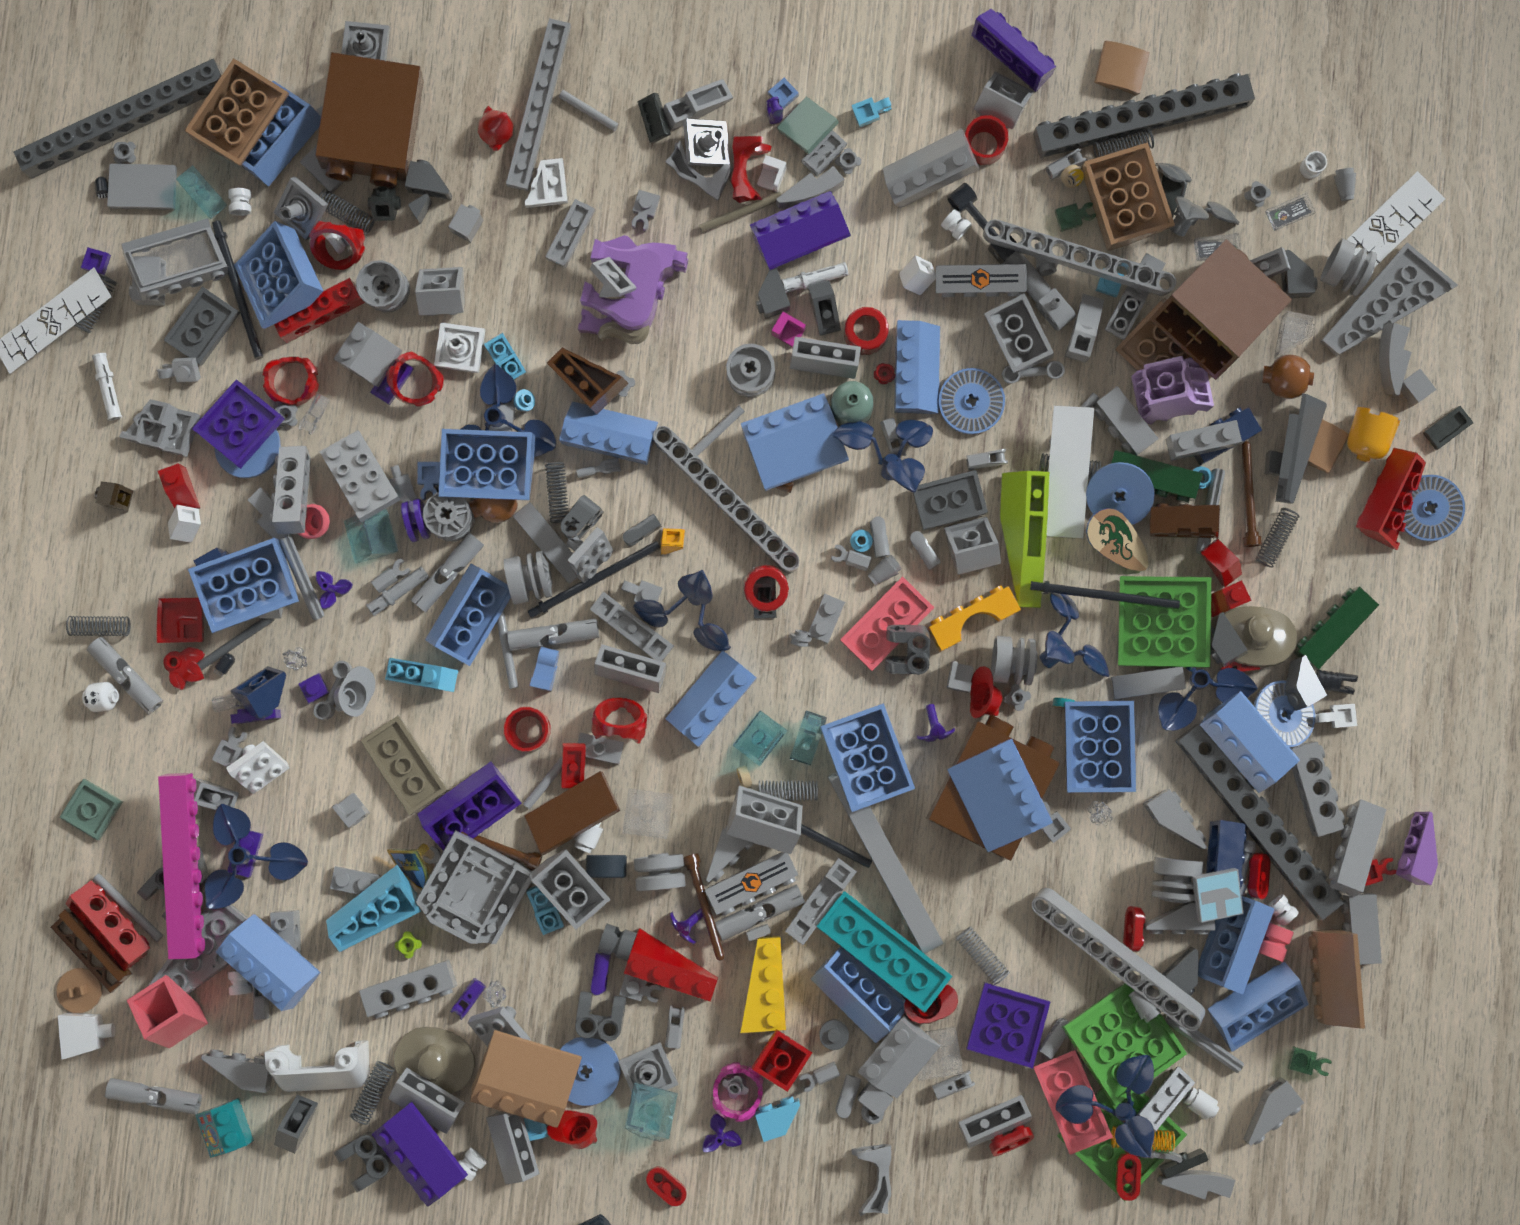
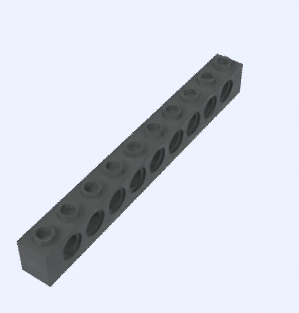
M213 58L13 151L21 170L33 179L206 98L223 72Z
M1237 73L1225 80L1213 79L1201 86L1192 84L1186 87L1185 90L1177 91V89H1172L1161 96L1156 97L1153 94L1146 96L1141 101H1126L1117 107L1108 105L1103 107L1101 111L1093 112L1089 110L1081 113L1080 116L1073 118L1072 116H1065L1053 123L1044 121L1038 124L1033 135L1039 157L1044 158L1092 146L1094 142L1105 141L1109 138L1139 133V131H1146V129L1152 131L1248 107L1255 100L1249 74L1241 75ZM1223 90L1230 91L1232 96H1226ZM1202 95L1209 96L1211 101H1204ZM1181 101H1187L1190 107H1184ZM1159 106H1166L1169 112L1161 111ZM1138 111L1146 112L1148 117H1141ZM1123 116L1126 118L1127 122L1121 123L1118 121L1117 117ZM1096 122H1103L1106 128H1099ZM1075 127H1082L1085 133H1077ZM1060 132L1064 138L1057 139L1053 133Z
M1195 724L1175 740L1237 820L1245 824V830L1264 854L1269 856L1272 864L1316 919L1324 920L1344 904L1340 899L1341 893L1329 887V884L1326 882V874L1320 868L1316 869L1311 863L1313 859L1310 854L1298 847L1297 838L1291 832L1287 833L1282 827L1284 825L1282 819L1277 814L1273 815L1268 809L1270 807L1269 803L1262 796L1258 797L1254 792V787L1247 779L1242 777L1239 773L1240 771L1230 762L1200 724ZM1202 742L1208 746V752L1205 755H1202L1198 749ZM1216 760L1222 764V770L1219 773H1216L1213 769V763ZM1230 778L1236 781V788L1233 791L1227 787V782ZM1244 796L1249 797L1251 801L1248 808H1244L1241 804ZM1259 814H1262L1265 818L1262 826H1258L1256 823V817ZM1273 832H1277L1279 835V840L1276 844H1273L1270 840V835ZM1290 849L1293 852V859L1287 862L1284 855ZM1302 868H1305L1308 872L1304 880L1299 877V871ZM1319 885L1322 889V894L1316 898L1313 890Z

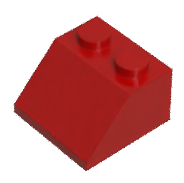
M776 1029L751 1069L788 1092L812 1052Z

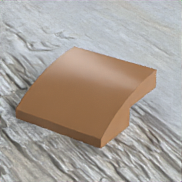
M1104 41L1094 83L1111 90L1118 88L1135 96L1140 94L1150 52L1118 42Z
M1322 419L1308 465L1329 474L1348 439L1349 433Z

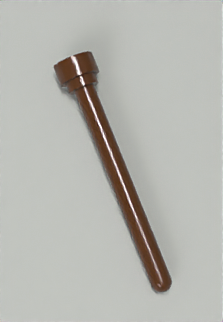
M1244 441L1242 443L1247 532L1245 537H1243L1244 547L1262 546V539L1259 536V532H1256L1251 444L1248 441Z
M441 823L439 825L440 830L445 831ZM479 835L473 838L501 854L524 862V865L528 866L527 868L530 870H535L542 861L543 855L540 853L529 852L527 854Z
M699 853L683 857L684 867L687 868V871H690L717 960L722 961L725 955L698 869L700 867L699 862H701Z

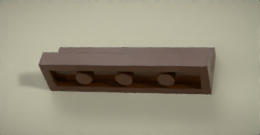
M64 909L58 915L60 918L50 928L110 993H113L133 973L129 969L125 972L70 909ZM64 922L73 931L72 934H65L59 926ZM77 937L88 950H80L77 947ZM92 954L103 964V967H95L92 964ZM107 970L117 980L113 985L107 980Z

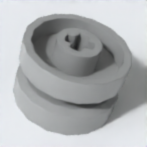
M743 344L735 348L729 355L726 364L727 380L736 393L750 398L758 397L768 391L775 378L774 360L769 351L757 344ZM753 369L755 372L751 371V373L749 374L747 373V370Z
M669 853L651 854L648 857L634 858L635 871L649 872V875L639 876L635 879L636 891L686 886L685 874L681 872L670 873V870L679 869L684 866L683 854L669 855Z

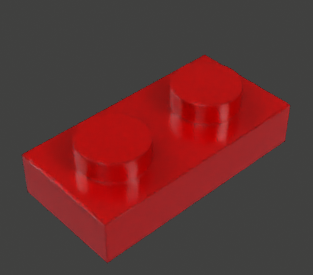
M585 743L562 744L561 788H572L584 781Z

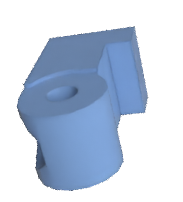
M541 647L534 674L531 678V687L552 691L558 667V650Z

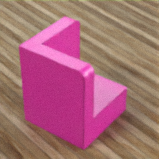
M782 312L772 329V336L793 347L795 337L802 336L806 325Z

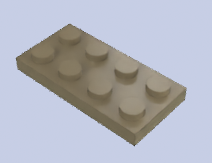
M396 716L360 740L409 815L414 814L448 791V788L400 716Z

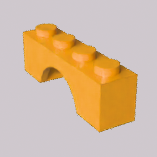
M1002 585L989 591L991 593L990 596L983 599L981 595L971 600V606L965 609L962 606L950 611L951 616L946 619L940 616L930 622L932 626L928 630L939 652L962 641V626L969 617L976 614H986L1000 622L1019 612L1021 608L1009 586L1003 589Z

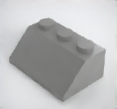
M1025 293L984 313L1013 373L1032 368L1053 358L1054 352Z
M738 786L728 819L727 834L776 849L780 852L792 854L801 835L803 805Z
M566 849L546 859L529 874L531 881L575 930L610 901L605 892Z
M904 1016L858 1072L876 1088L898 1098L939 1049L940 1045L907 1016Z

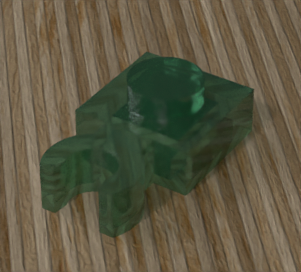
M1077 203L1055 209L1054 212L1060 231L1063 232L1082 226V219L1086 221L1095 219L1096 213L1090 215L1086 212V209L1092 208L1093 203H1085L1080 209H1078Z
M1293 1046L1287 1068L1308 1075H1312L1313 1069H1315L1320 1075L1328 1076L1329 1073L1322 1071L1321 1065L1323 1063L1331 1064L1332 1061L1325 1057L1316 1059V1052Z

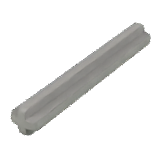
M1219 468L1212 470V480L1208 488L1205 505H1219L1225 475L1224 470ZM1198 538L1196 553L1200 554V551L1211 544L1212 538Z
M283 537L279 540L312 619L318 620L324 616L319 600L292 537Z
M1165 1016L1164 1019L1169 1026L1234 1072L1239 1073L1244 1066L1242 1061L1198 1030L1188 1031L1169 1016Z

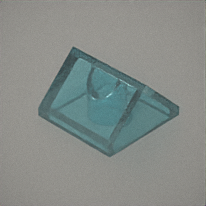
M387 509L382 510L363 522H360L357 515L344 520L355 564L398 552Z
M760 710L733 746L758 766H761L788 730Z

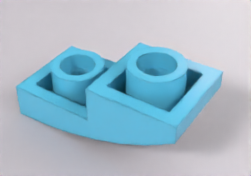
M503 332L484 343L494 362L512 376L513 379L526 372Z
M535 886L527 889L526 893L542 934L545 935L564 927L560 912L539 888Z

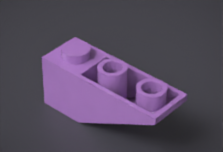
M1430 811L1415 812L1405 840L1401 859L1398 862L1396 875L1415 885H1432L1438 866L1433 813Z

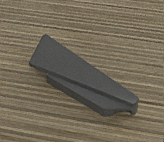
M1302 393L1299 415L1289 414L1275 502L1294 503L1327 407L1324 401L1308 394Z

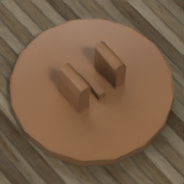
M75 968L67 971L60 978L57 985L59 1003L72 1013H84L92 1010L99 1003L102 996L101 982L86 968Z

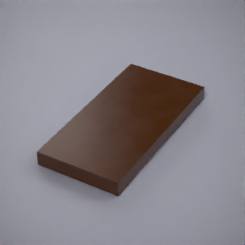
M599 771L524 816L540 853L546 855L621 810L604 773Z

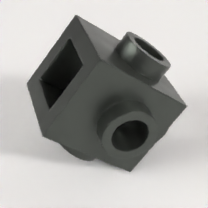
M385 186L373 188L371 197H368V209L372 212L373 221L395 220L397 210L401 209L400 196H396L395 188Z

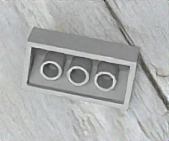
M963 129L883 168L887 188L894 204L899 208L979 170Z

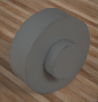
M837 1019L826 1021L821 1026L819 1032L821 1043L830 1050L843 1048L849 1039L847 1026Z

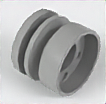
M1341 238L1331 252L1320 280L1335 287L1342 279V291L1346 292L1350 288V294L1356 297L1368 283L1374 271L1377 253L1371 251L1366 256L1367 249L1362 248L1357 255H1354L1356 244Z
M383 260L372 261L359 271L356 279V289L360 298L374 309L381 312H394L401 309L407 302L410 295V284L407 277L393 264ZM385 284L389 286L386 293L382 291L385 288Z
M438 492L427 500L423 508V519L426 527L438 538L445 541L456 542L464 539L469 532L471 533L475 525V517L469 503L464 498L439 497ZM446 510L450 512V519L445 518L444 512Z
M542 551L536 552L537 562L535 563L532 554H527L526 565H523L519 556L504 559L506 580L514 605L529 602V591L534 592L537 600L541 599L540 589L542 588L546 598L552 597L553 582L551 571Z
M995 636L991 662L993 682L1007 684L1010 674H1014L1015 684L1019 685L1021 683L1023 675L1024 685L1031 686L1037 669L1035 639H1028L1025 648L1024 638H1019L1017 646L1013 647L1011 637Z
M1154 857L1153 872L1164 875L1163 880L1153 881V885L1163 886V890H1152V896L1169 902L1188 903L1195 901V894L1190 893V890L1194 889L1191 878L1202 875L1203 862Z

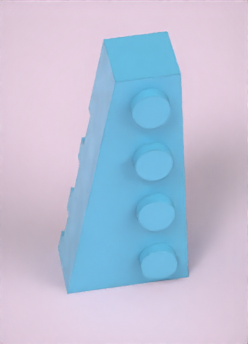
M398 865L326 920L329 939L339 952L421 912L420 906L416 903L418 894Z

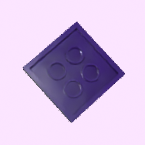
M236 379L192 429L241 469L285 418Z
M984 982L966 1049L1033 1068L1051 1002Z

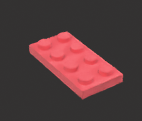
M902 576L840 641L872 672L899 644L886 639L887 627L889 625H918L935 607Z
M1076 1050L1033 1067L1070 1155L1113 1138L1101 1108L1097 1106H1092L1093 1114L1091 1118L1082 1124L1070 1123L1056 1110V1103L1059 1097L1070 1087L1083 1085L1093 1091ZM1093 1092V1100H1092V1101L1098 1102L1097 1099H1096V1096H1095V1094H1094V1092Z

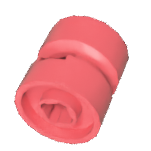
M1269 923L1258 953L1283 962L1287 953L1285 945L1290 944L1294 932Z

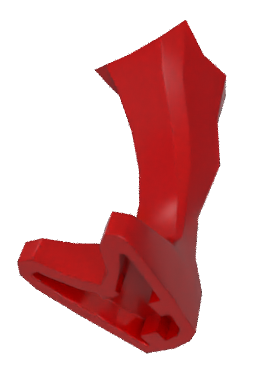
M761 136L733 137L734 169L730 182L733 187L732 199L738 203L763 200L750 184L746 172L747 160L751 156L771 152L772 146L763 144V137Z

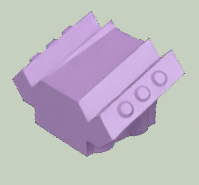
M1183 356L1146 364L1144 369L1136 371L1131 376L1138 412L1147 424H1153L1156 420L1167 421L1182 415H1193L1198 410L1208 412L1214 407L1208 374L1192 358L1184 359Z

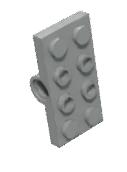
M359 430L319 451L360 522L400 501Z

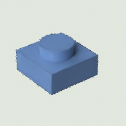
M785 77L768 91V95L771 98L776 96L779 98V104L783 109L799 96L797 90Z

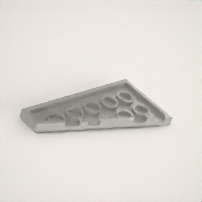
M1407 242L1320 343L1338 356L1383 330L1384 324L1397 322L1454 289L1458 284Z
M233 905L219 909L206 908L201 914L204 917L202 938L205 939V950L203 954L197 958L168 959L149 985L167 975L187 994L191 993L229 965L216 951L226 937L248 918Z

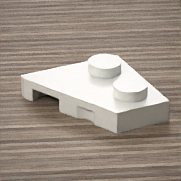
M563 158L540 161L528 199L525 200L526 208L568 203Z

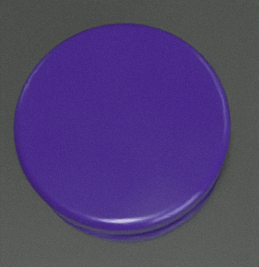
M421 499L401 504L403 523L411 542L419 541L418 530L424 540L431 537V531L426 527L423 519L424 504Z

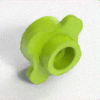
M410 931L404 932L403 937L395 942V949L403 953L404 957L408 959L412 958L413 953L422 947L421 940L414 938Z

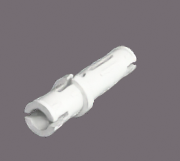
M843 262L808 273L801 272L800 275L782 279L781 281L785 292L788 293L802 288L806 290L808 285L827 280L831 281L849 276L847 265Z
M94 354L92 359L97 373L95 379L99 381L108 417L107 420L121 419L122 415L112 381L114 375L113 372H110L107 354Z

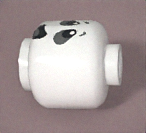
M109 682L92 683L87 686L82 695L84 705L92 712L112 710L119 699L118 691Z

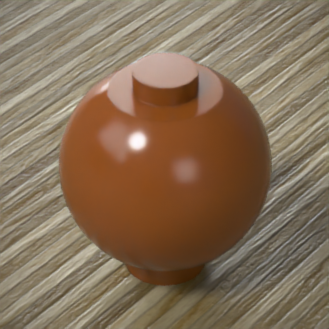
M1283 355L1274 360L1271 366H1264L1262 383L1268 384L1271 391L1280 398L1295 399L1302 396V393H1306L1308 385L1313 386L1314 372H1310V365L1302 357Z
M474 498V500L469 502L475 518L481 516L484 520L491 523L507 521L515 514L518 508L517 500Z

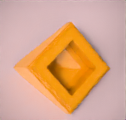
M662 529L661 554L665 555L683 549L685 529Z

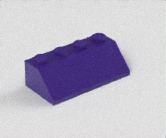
M991 8L976 18L972 36L1034 92H1037L1055 71L1056 66L1052 58L1048 55L1044 56L1034 42L1027 41L1022 36L1021 31L1017 27L1009 25L1000 12H995Z
M831 191L750 224L755 244L769 270L851 236L839 204Z
M490 761L417 815L424 830L444 851L454 831L460 833L463 831L473 839L522 803L504 776ZM441 823L445 831L440 830L439 825Z
M412 1102L372 1133L377 1144L382 1147L391 1162L399 1169L405 1180L412 1186L420 1200L427 1207L468 1176Z

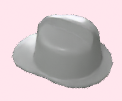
M357 666L349 671L342 684L334 691L335 710L343 711L351 717H357L364 712L375 691V678L368 668Z

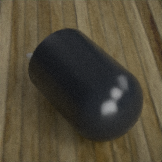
M98 177L94 181L96 196L99 199L107 198L108 181L104 177Z
M224 654L216 664L215 671L218 670L216 674L219 671L218 675L223 673L220 677L224 674L226 675L235 663V657L232 654Z

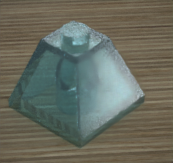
M635 1082L633 1084L625 1129L642 1138L658 1142L668 1140L678 1093Z

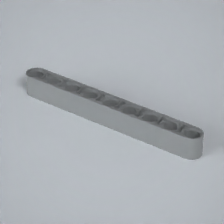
M990 220L983 230L984 239L991 244L1159 296L1168 295L1176 286V278L1169 272L1001 220ZM996 227L1000 234L992 236L989 234L988 229ZM1010 234H1018L1021 241L1018 243L1012 242L1009 237ZM1031 241H1040L1042 248L1034 249L1031 246ZM1055 246L1060 247L1063 250V255H1054L1052 248ZM1081 253L1084 256V262H1076L1074 254ZM1095 260H1103L1106 265L1105 269H1098L1095 265ZM1118 266L1125 267L1127 271L1126 276H1120L1117 273L1116 269ZM1138 273H1145L1148 276V282H1141L1138 279ZM1161 279L1167 280L1169 282V289L1161 288L1159 281Z
M666 426L656 428L653 433L656 446L785 573L795 572L799 567L798 555L670 428ZM661 433H667L670 438L667 442L662 443L657 440L658 436ZM678 448H682L685 450V455L682 458H676L673 452ZM692 464H699L701 470L697 474H692L689 471V467ZM708 479H713L717 482L714 489H707L704 486ZM727 494L733 498L729 505H723L720 502V498L723 495ZM739 510H745L748 513V518L743 521L738 520L736 513ZM754 526L763 527L764 533L761 536L753 535L751 530ZM771 541L778 542L780 545L779 550L776 552L769 551L767 548L768 543ZM786 557H793L796 564L788 568L784 566L783 560Z
M837 772L828 776L831 785L921 951L926 954L944 944L870 806L851 812Z
M1042 888L1032 901V909L1037 915L1188 1031L1199 1029L1205 1016V1009L1199 1002L1054 890ZM1170 1000H1174V1001H1176L1178 1004H1174V1003H1172Z

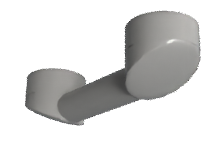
M1051 361L1046 366L1033 367L1016 373L1012 372L1010 366H1006L1002 371V378L1007 383H1015L1022 377L1041 375L1058 379L1063 376L1065 369L1059 361Z
M338 661L334 664L333 674L337 678L326 702H319L315 705L314 715L316 718L328 720L334 715V691L342 684L346 675L352 669L348 662Z

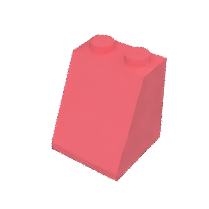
M167 975L127 1000L143 1038L167 1048L173 1047L208 1024L200 1005Z

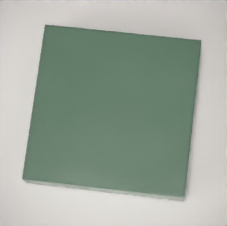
M806 96L780 123L777 129L802 150L810 154L839 122L834 116Z
M83 779L59 818L92 838L100 840L124 801L89 780Z

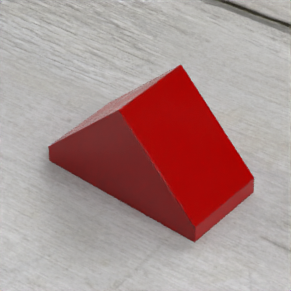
M1219 539L1214 540L1200 551V554L1223 587H1227L1242 575L1240 559Z

